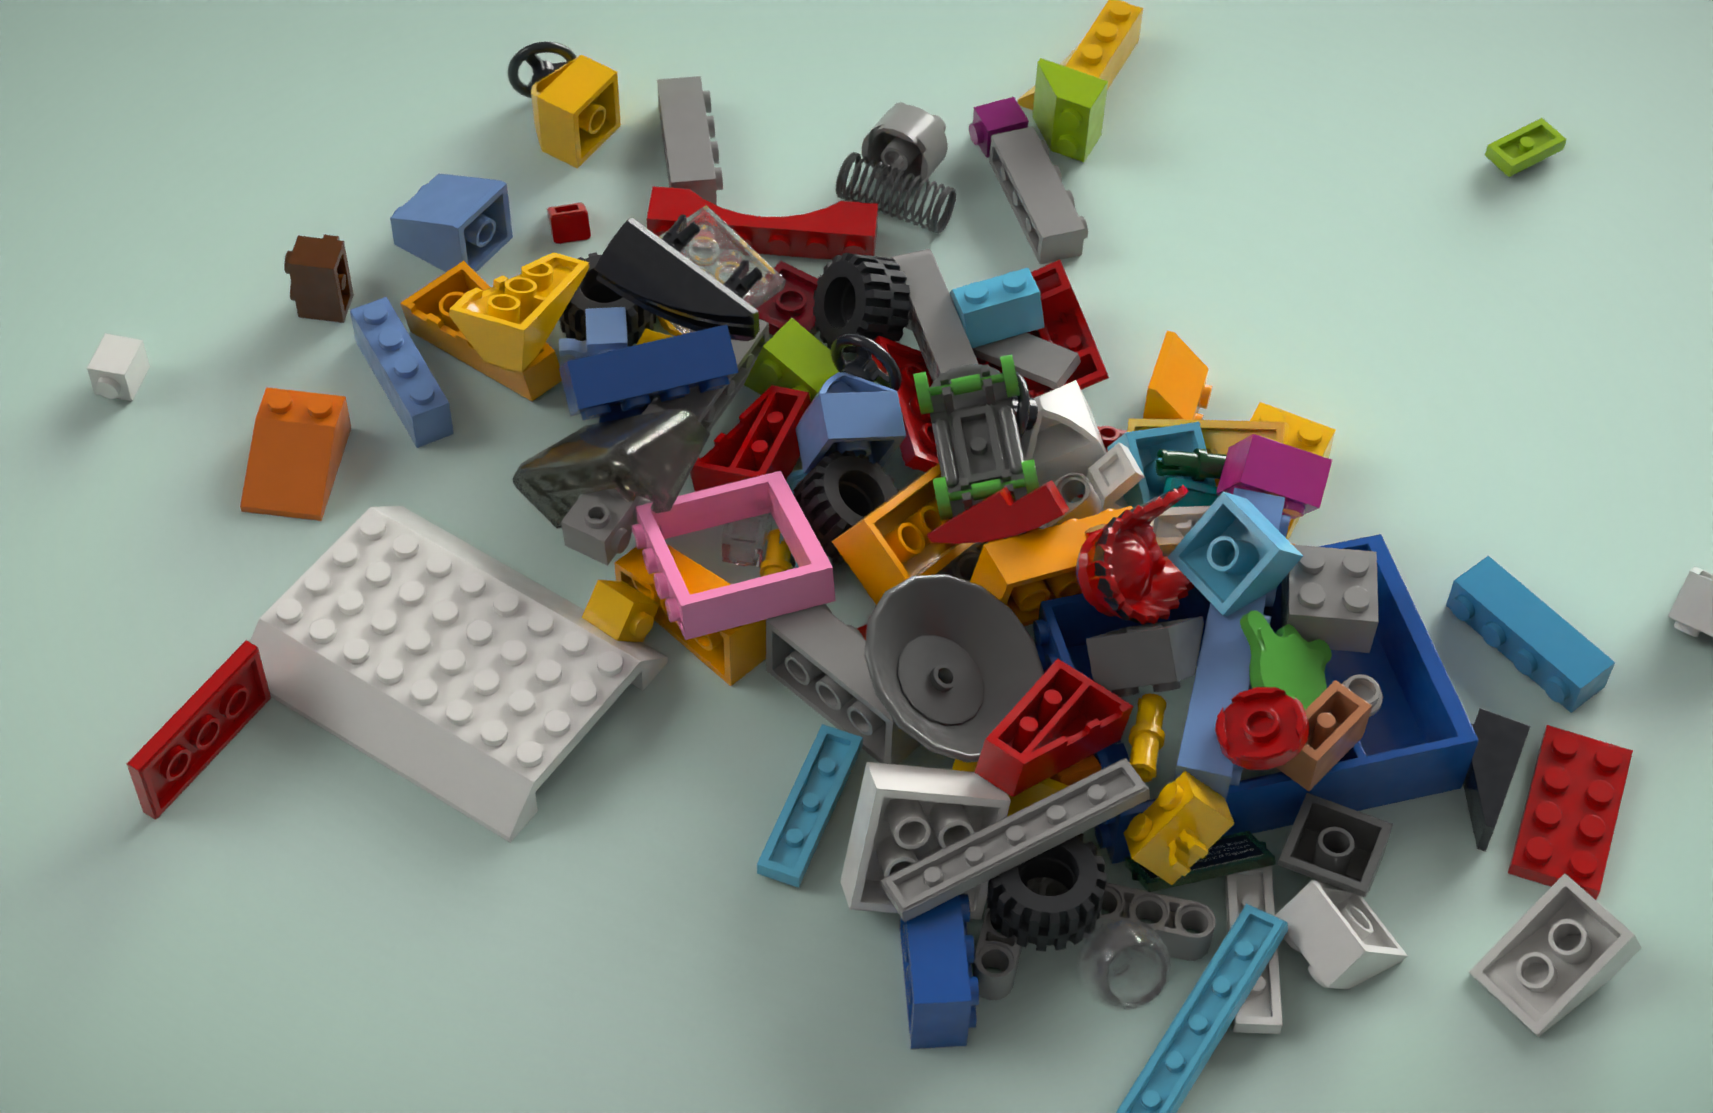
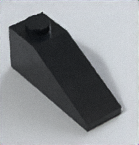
M1480 708L1474 724H1471L1479 741L1463 786L1477 849L1486 852L1530 726Z

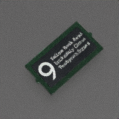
M1250 831L1220 837L1208 849L1209 853L1203 859L1199 858L1190 867L1191 871L1185 877L1182 875L1173 885L1134 861L1131 856L1124 857L1125 866L1131 872L1132 880L1139 881L1148 892L1276 865L1275 856L1267 849L1266 842H1260Z

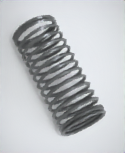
M852 152L846 157L836 181L835 191L838 198L847 201L852 200V202H862L861 200L865 197V203H870L873 199V203H880L881 208H878V212L882 210L883 214H890L891 217L897 216L898 220L905 219L907 223L913 222V225L916 226L920 224L921 228L928 227L929 231L936 233L942 232L947 226L956 202V191L953 187L947 186L945 188L944 184H940L937 187L936 181L930 183L928 178L922 181L921 176L918 175L914 178L913 173L907 175L905 170L899 173L897 167L891 169L890 165L884 167L883 162L876 164L875 159L869 161L867 156L861 159V155L856 152ZM864 160H866V165L861 175L859 186L853 193V190L856 186V183L860 175L862 163ZM855 161L853 174L846 188L849 171L851 169L853 162ZM873 163V170L869 177L867 187L864 193L861 195L862 186L866 179L868 169L870 165ZM881 165V171L876 181L874 191L870 198H868L869 190L873 183L876 170ZM888 168V176L884 183L882 193L876 201L877 191L882 182L883 175L886 169ZM896 171V177L892 185L890 195L884 203L885 193L889 186L891 176ZM904 174L897 199L891 207L898 180ZM911 177V184L908 189L906 198L901 208L899 209L900 199L905 189V185L908 179ZM919 179L918 189L914 196V200L909 210L907 211L908 201L911 196L913 186ZM926 182V190L922 198V202L917 212L915 213V207L918 197L920 195V191L924 183ZM934 185L932 198L922 217L925 201L931 187ZM942 187V191H941V193H940V195H939V197H938V199H937V201H936V203H935V206H934V209H933V212H932V216H931V219H930V215H931V210H932L933 203H934V201H935V198H936L937 193L939 192L940 188ZM858 194V200H855L854 197ZM949 194L945 210L938 221L942 205ZM888 205V211H885L884 208ZM896 207V213L893 214L892 211ZM911 213V219H907V216ZM919 215V221L915 222L916 217ZM926 218V225H923L922 222Z

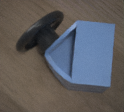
M844 334L836 338L831 347L832 361L839 373L833 375L824 383L795 428L804 473H809L825 456L828 457L836 451H839L841 454L845 451H853L857 457L863 454L869 457V461L873 464L877 462L883 467L906 437L898 397L902 379L897 363L875 341L858 334ZM846 346H856L857 357L853 361H846L844 358L843 349ZM871 354L882 363L888 375L878 368L875 361L871 358Z

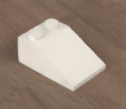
M1564 873L1469 973L1539 1037L1609 982L1641 949V946L1634 933Z

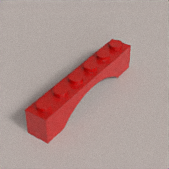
M652 187L647 214V229L659 238H662L681 214L686 215L687 227L694 221L700 228V233L685 247L688 249L832 260L837 255H843V253L875 256L878 229V204L839 201L824 209L806 214L786 217H761L721 208L703 199L691 189Z

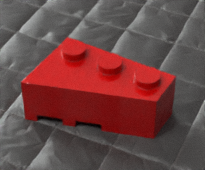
M771 385L739 415L740 422L727 435L721 432L713 440L715 446L701 459L696 456L688 463L694 491L697 492L778 471L782 472L787 481V477L800 457L795 428L811 403L809 392Z
M1057 658L985 739L975 773L1011 797H1014L1121 740L1134 706Z

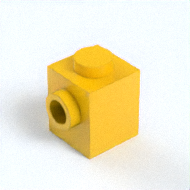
M598 579L582 618L617 641L644 642L646 635L653 627L654 616L660 604L624 581Z

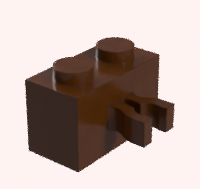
M324 234L323 238L298 235L293 250L287 251L284 261L285 273L290 274L291 279L290 298L296 303L298 317L344 323L354 296L344 241H340L339 236Z

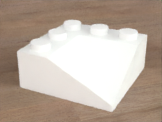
M867 762L840 880L849 909L898 913L883 890L881 880L1006 818L1011 802L1008 794L975 772ZM988 881L962 893L969 896L970 919L982 920L987 900Z

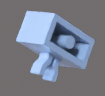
M626 307L585 309L586 340L559 339L560 366L569 360L628 347Z

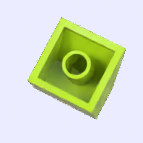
M1040 58L1037 62L1032 117L1050 151L1084 163L1102 135L1108 81Z

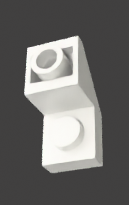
M1119 442L1090 466L1087 473L1088 480L1101 500L1100 512L1106 509L1117 510L1128 507L1123 495L1145 477L1128 447Z

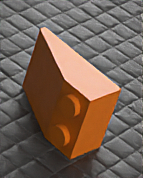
M266 387L255 418L240 504L242 512L322 521L351 431V422L345 396Z

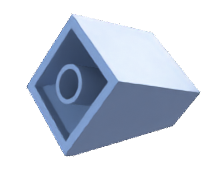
M439 173L429 183L423 185L407 203L397 208L390 217L394 245L444 272L449 271L462 261H465L477 272L513 238L507 183L501 180Z

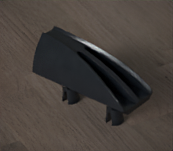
M681 214L662 238H659L634 218L626 220L612 238L594 268L598 272L596 280L639 307L693 331H700L727 324L731 340L739 341L755 339L760 330L759 311L743 300V297L763 277L761 271L755 267L748 273L749 261L743 260L728 280L722 284L682 255L681 252L700 233V228L694 221L687 227L686 215Z

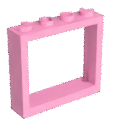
M781 471L635 507L638 524L632 525L631 528L635 536L636 548L638 550L643 549L642 553L648 574L655 573L654 583L660 599L667 598L665 605L669 621H677L685 640L836 601L833 567ZM771 513L799 567L690 595L664 539Z

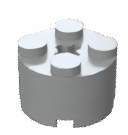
M901 102L896 103L864 138L861 147L862 158L867 156L869 161L875 159L876 164L883 162L884 167L890 165L891 169L897 167L899 173L902 170H905L907 175L913 173L914 178L919 175L923 181L931 176L947 154L946 125L937 115H930L925 110ZM881 165L876 170L874 177L876 180L880 174ZM888 168L882 178L881 184L883 186L888 176ZM896 171L891 176L890 183L888 186L889 189L892 188V185L894 183ZM902 174L900 179L898 180V184L895 191L899 192L903 182L904 174ZM911 177L908 179L903 192H908ZM919 179L916 181L913 188L918 187Z

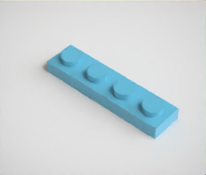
M824 724L821 725L758 860L757 874L799 888L861 752L863 737Z

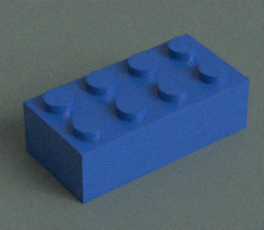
M727 324L569 360L559 368L570 415L581 414L582 421L605 416L606 413L611 412L610 407L616 405L621 406L622 412L646 406L645 404L651 403L650 397L660 396L661 402L683 398L685 395L690 394L689 388L699 387L700 393L724 388L723 386L729 385V378L739 373Z

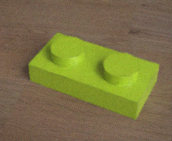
M1540 118L1488 144L1485 156L1508 177H1511L1564 150L1567 139L1546 120Z

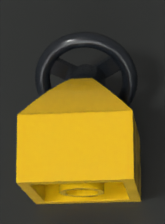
M550 41L527 45L519 50L511 59L507 71L508 80L515 91L525 97L532 98L534 125L541 150L578 169L621 126L617 71L586 56L580 55L577 57L567 46ZM555 53L562 56L567 62L552 64L549 61H542L537 54ZM524 61L533 70V75L528 85H525L518 75L519 68Z

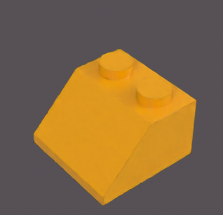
M1166 332L1148 386L1143 419L1203 420L1204 415L1198 413L1199 409H1207L1213 388V386L1206 385L1209 368L1175 332Z

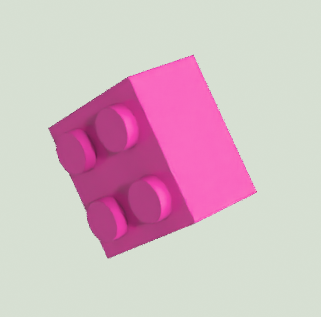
M1252 434L1228 448L1216 495L1220 496L1222 492L1233 494L1234 487L1285 497L1282 515L1290 516L1291 521V519L1303 517L1305 514L1320 508L1332 459Z

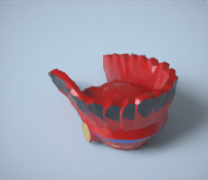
M1183 484L1159 497L1151 499L1142 506L1137 505L1131 510L1126 509L1118 517H1113L1107 524L1097 525L1085 531L1086 540L1082 544L1077 558L1075 574L1077 583L1086 601L1097 611L1109 617L1117 616L1123 620H1130L1141 625H1145L1147 622L1155 624L1158 619H1168L1170 609H1178L1179 600L1188 596V591L1195 588L1168 557H1163V552L1156 540V534L1150 525L1155 518L1185 497L1189 491Z

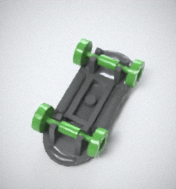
M1012 354L1000 357L1003 373H1000L988 364L961 365L939 374V377L932 383L930 388L926 371L913 374L921 415L930 413L942 476L933 479L941 521L952 519L1006 486L1015 501L1039 487L1034 459L1024 460L1012 397L1020 396Z

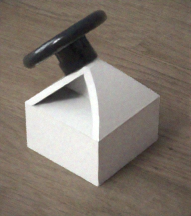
M1016 372L1020 396L1012 397L1024 460L1034 459L1039 487L1050 480L1055 482L1068 473L1077 472L1087 477L1088 468L1107 452L1091 408L1077 381L1070 382L1038 397L1030 398L1025 379L1020 373Z

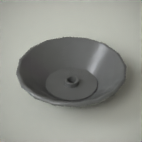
M948 574L912 576L884 592L867 621L864 657L875 694L898 727L928 750L966 763L978 762L985 739L1044 674L1035 642L1013 610L982 586Z

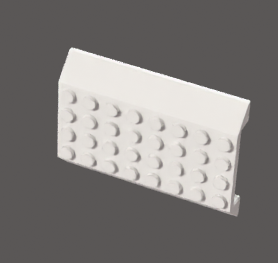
M403 506L370 507L259 618L250 643L256 645L259 649L272 698L510 843L538 812L535 792L625 689L632 684L643 691L668 663L667 656L642 642L615 640L583 619L582 615L585 610Z

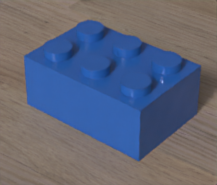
M960 894L906 922L900 917L899 928L911 1049L967 1046L969 1028H976V1005H979V985L977 976L972 977L971 963H974L975 953L973 935H967V922H970L968 894Z

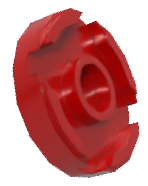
M1256 687L1240 692L1231 699L1232 703L1227 706L1225 711L1222 708L1217 715L1215 732L1222 753L1233 764L1248 770H1269L1285 765L1300 753L1308 740L1309 723L1302 703L1296 697L1294 699L1286 695L1284 690L1276 687Z

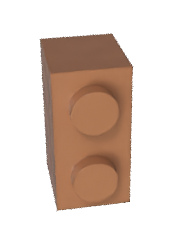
M1335 680L1305 710L1309 723L1308 740L1300 753L1285 765L1276 768L1310 791L1364 736L1372 705Z

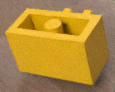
M1184 771L1174 782L1167 784L1161 790L1158 798L1142 814L1136 815L1131 820L1128 828L1123 833L1131 858L1173 885L1182 875L1185 877L1191 871L1190 867L1199 858L1203 859L1209 853L1208 849L1235 823L1225 798Z

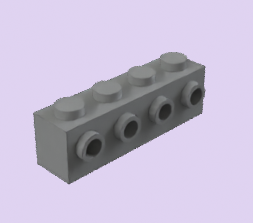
M650 403L561 521L565 546L607 566L617 553L621 554L630 542L631 526L638 524L635 507L655 502L661 492L666 493L672 486L675 473L680 466L692 459L697 446L696 441H694L693 422Z

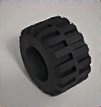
M595 252L588 254L589 257L586 259L578 258L579 260L589 262V270L559 319L562 333H566V338L578 341L586 340L585 309L626 307L628 347L638 343L645 329L654 330V324L656 323L655 314L632 303L596 280L598 272L594 268L601 255Z
M852 253L837 255L832 259V263L826 264L823 269V275H819L817 280V290H814L813 316L816 318L814 323L816 331H820V339L823 343H827L829 349H831L835 339L844 334H858L874 340L878 335L895 342L901 340L904 335L903 329L907 327L909 321L907 316L908 311L911 310V302H909L910 287L906 285L907 277L904 271H900V265L895 261H891L890 258ZM846 346L843 352L857 354L856 346Z
M836 451L828 457L825 456L793 490V495L826 556L830 557L833 563L839 565L844 562V559L832 541L900 491L892 484L894 480L890 474L886 475L882 471L883 467L877 462L873 464L869 461V457L863 454L857 457L853 451H845L843 454Z
M1081 833L988 880L987 908L991 909L990 917L994 925L1002 924L1001 933L1009 939L1013 935L1016 936L1017 945L1024 948L1027 947L1028 943L1035 944L1036 951L1046 952V947L1049 945H1054L1055 950L1059 951L1066 949L1067 941L1076 945L1083 941L1084 932L1090 934L1093 931L1096 920L1099 919L1101 914L1107 873H1104L1105 862L1103 856H1096L1098 848L1092 841L1088 843L1083 842L1084 834ZM1033 878H1051L1062 883L1069 891L1058 896H1043L1029 890L1023 883Z

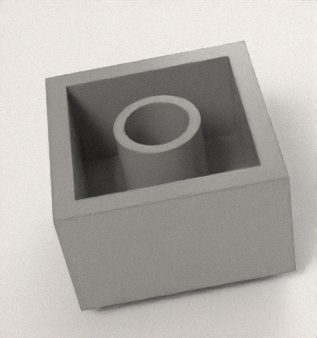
M1293 545L1303 557L1281 581L1282 627L1290 624L1307 642L1321 639L1329 645L1331 650L1370 653L1379 622L1377 552Z

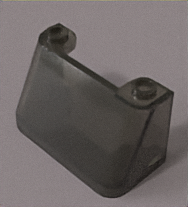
M683 408L586 425L522 462L512 480L515 487L557 529L562 528L561 521L581 494L616 489L627 502H632L636 496H640L653 502L650 508L655 513L668 512L674 505L710 433L698 421L697 416L693 412Z

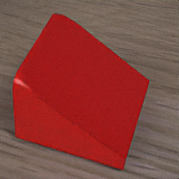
M584 203L548 207L547 215L554 243L561 244L588 240L591 237L588 212Z

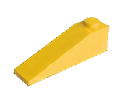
M553 252L522 266L521 274L511 279L503 275L494 279L493 287L485 291L477 287L467 291L450 308L449 316L484 362L497 365L506 371L522 373L541 351L589 270V262Z

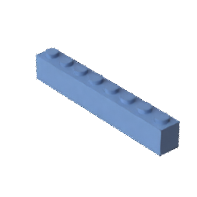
M1234 487L1233 495L1248 499L1286 538L1290 516L1282 515L1285 497ZM1277 587L1227 617L1223 616L1210 603L1174 781L1186 771L1219 793L1225 800L1229 786H1239L1243 767L1233 764L1222 753L1215 732L1216 720L1221 709L1224 708L1225 711L1227 706L1232 703L1231 699L1240 692L1252 689L1251 685H1249L1251 650L1241 628L1240 619L1243 615L1253 610L1259 611L1263 615L1264 606L1273 608ZM1263 615L1270 625L1271 616Z

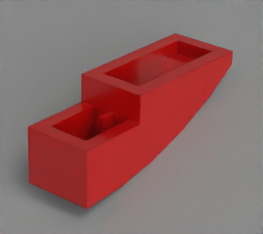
M1052 480L1016 501L1006 486L936 527L927 534L930 542L950 544L987 542L1012 537L1039 528L1063 516L1069 510V507Z

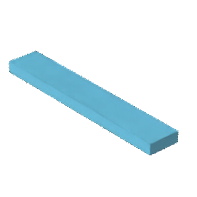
M1248 904L1244 906L1116 1113H1177L1288 932L1286 921Z

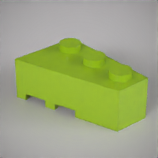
M791 318L763 345L744 385L760 395L771 385L809 392L812 402L824 383L839 372L832 361L831 350Z

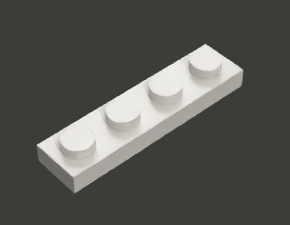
M1226 863L1224 879L1227 932L1230 931L1246 904L1275 916L1272 864ZM1278 950L1273 954L1235 1016L1233 1032L1281 1033L1283 1022Z

